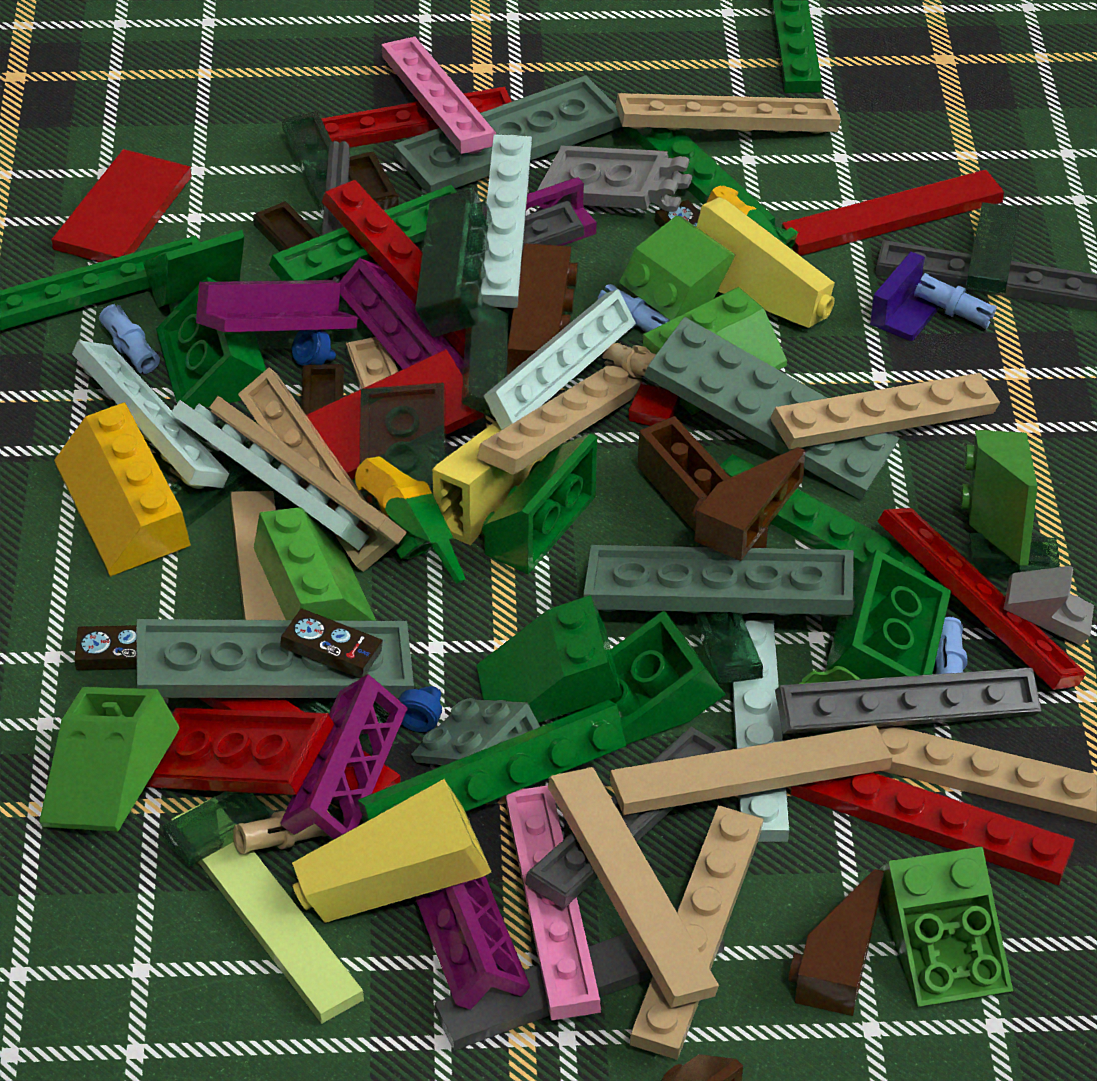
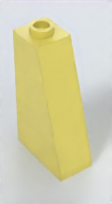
M718 197L702 205L697 228L735 254L718 292L725 294L739 287L761 305L765 311L807 328L812 327L830 315L834 306V297L831 294L835 282L726 199Z
M497 421L451 453L432 469L433 496L454 539L470 546L482 533V527L487 516L493 511L496 512L506 501L511 489L514 486H520L528 477L532 466L537 461H542L546 457V455L542 456L514 475L477 459L480 443L501 431Z
M445 779L292 862L299 881L293 884L298 900L305 910L313 907L324 923L481 878L491 873V869L465 810Z

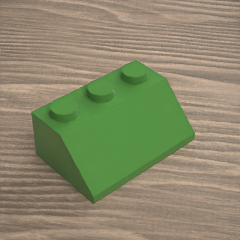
M739 287L643 334V347H646L651 353L657 354L682 319L686 317L778 370L787 366V359L764 308ZM680 397L679 404L691 415L702 410Z
M301 507L259 513L253 548L285 620H293L299 610L303 608L336 621H376L340 542L329 528L305 512Z

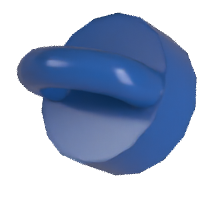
M300 330L295 336L292 344V354L294 360L299 365H322L326 360H335L336 353L331 349L329 335L324 330Z
M428 686L419 690L409 689L402 692L398 700L408 709L401 724L417 732H428L434 729L442 714V706L439 702L441 699L440 689Z

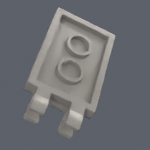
M561 145L538 190L579 177L584 183L583 205L647 209L650 202H652L662 210L674 212L678 210L681 198L669 195H674L677 188L686 189L689 187L692 175L681 174L680 172L686 171L690 161L689 158L682 156L668 158L667 151ZM571 194L563 196L557 204L565 201L571 203Z

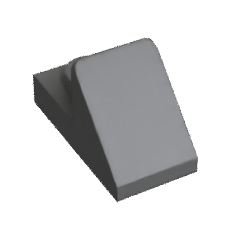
M1064 566L1013 573L1009 577L1004 610L1080 646L1091 635L1094 605L1078 596L1070 594L1073 567Z

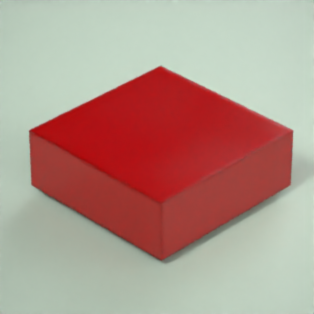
M641 384L629 409V421L651 426L675 415L680 403V397L667 389Z

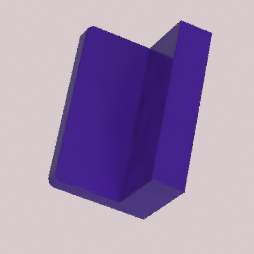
M910 251L873 295L870 325L908 341H913L941 308L927 300L914 296L918 283H922L920 279L923 274L924 256Z

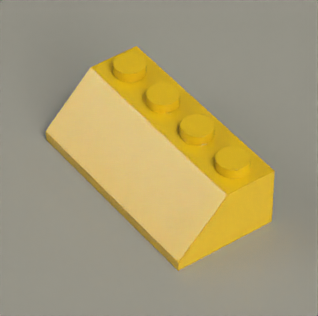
M123 402L85 416L54 462L109 576L111 577L191 546L183 512L126 403Z

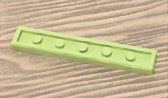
M213 798L171 819L175 833L321 1024L364 1001L362 988L254 851H249L245 854L238 852L233 838L234 825Z

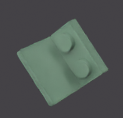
M468 698L453 706L451 714L437 728L432 729L423 737V742L411 755L416 763L446 765L539 728L540 725L527 702L475 700ZM502 797L488 803L496 804Z

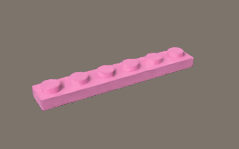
M416 37L381 44L384 60L461 154H474L481 152L484 148L493 146V136L496 134L494 129Z
M548 785L517 790L505 795L506 807L551 1020L601 1013L599 992L577 897L563 909L525 884L527 872L564 840L555 800L548 789Z

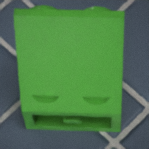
M82 687L61 720L39 821L42 827L119 831L180 729L158 689Z
M983 847L888 861L879 869L884 871L881 895L886 919L916 1007L1013 992Z

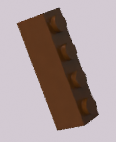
M524 243L518 307L513 310L507 347V375L571 323V315H565V313H573L575 291L574 289H569V286L576 287L578 278V263H571V246Z
M675 416L639 430L637 467L695 532L696 522L692 520V514L697 502L701 497L707 498L718 483L731 477ZM768 527L752 548L767 547Z

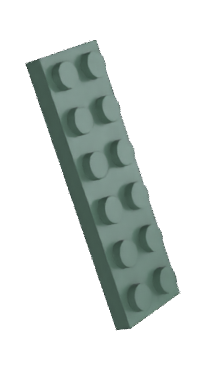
M586 75L480 113L497 135L532 137L530 161L558 151L561 145L572 146L622 127L616 105ZM437 128L394 144V156L428 194L449 185L457 188L489 176L492 147L484 148L481 152L474 154H461L441 128Z
M686 317L682 319L650 362L644 375L649 380L781 455L793 449H788L770 419L775 407L827 399L824 395ZM886 432L801 447V449L806 450L804 468L857 499L862 500L894 450L899 438Z
M591 545L584 597L591 595L596 608L604 612L643 610L655 613L664 610L687 611L694 614L732 612L738 615L748 613H776L784 616L793 614H821L829 617L853 615L854 550L751 548L742 561H739L709 547Z
M136 620L137 688L158 689L163 698H336L340 690L360 678L281 648V635L292 620ZM336 621L383 640L382 651L366 675L369 674L396 698H399L402 692L414 689L407 621Z

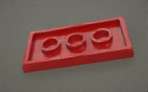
M123 149L52 238L53 249L97 262L134 253L191 179V166Z
M445 349L306 416L352 480L355 478L357 467L365 459L380 456L387 462H390L392 459L407 454L484 417L482 407L448 350Z
M175 708L172 715L180 729L145 787L297 795L334 723L328 713Z

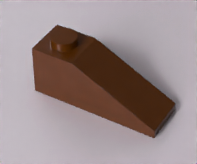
M797 447L718 483L707 498L701 497L692 514V520L696 522L695 542L742 561L802 483L806 450Z
M874 869L808 934L804 953L794 952L789 982L797 983L796 1004L853 1016L879 905L884 871Z

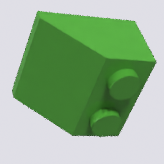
M676 215L635 248L619 283L643 299L666 318L673 320L714 299L735 254L682 216Z

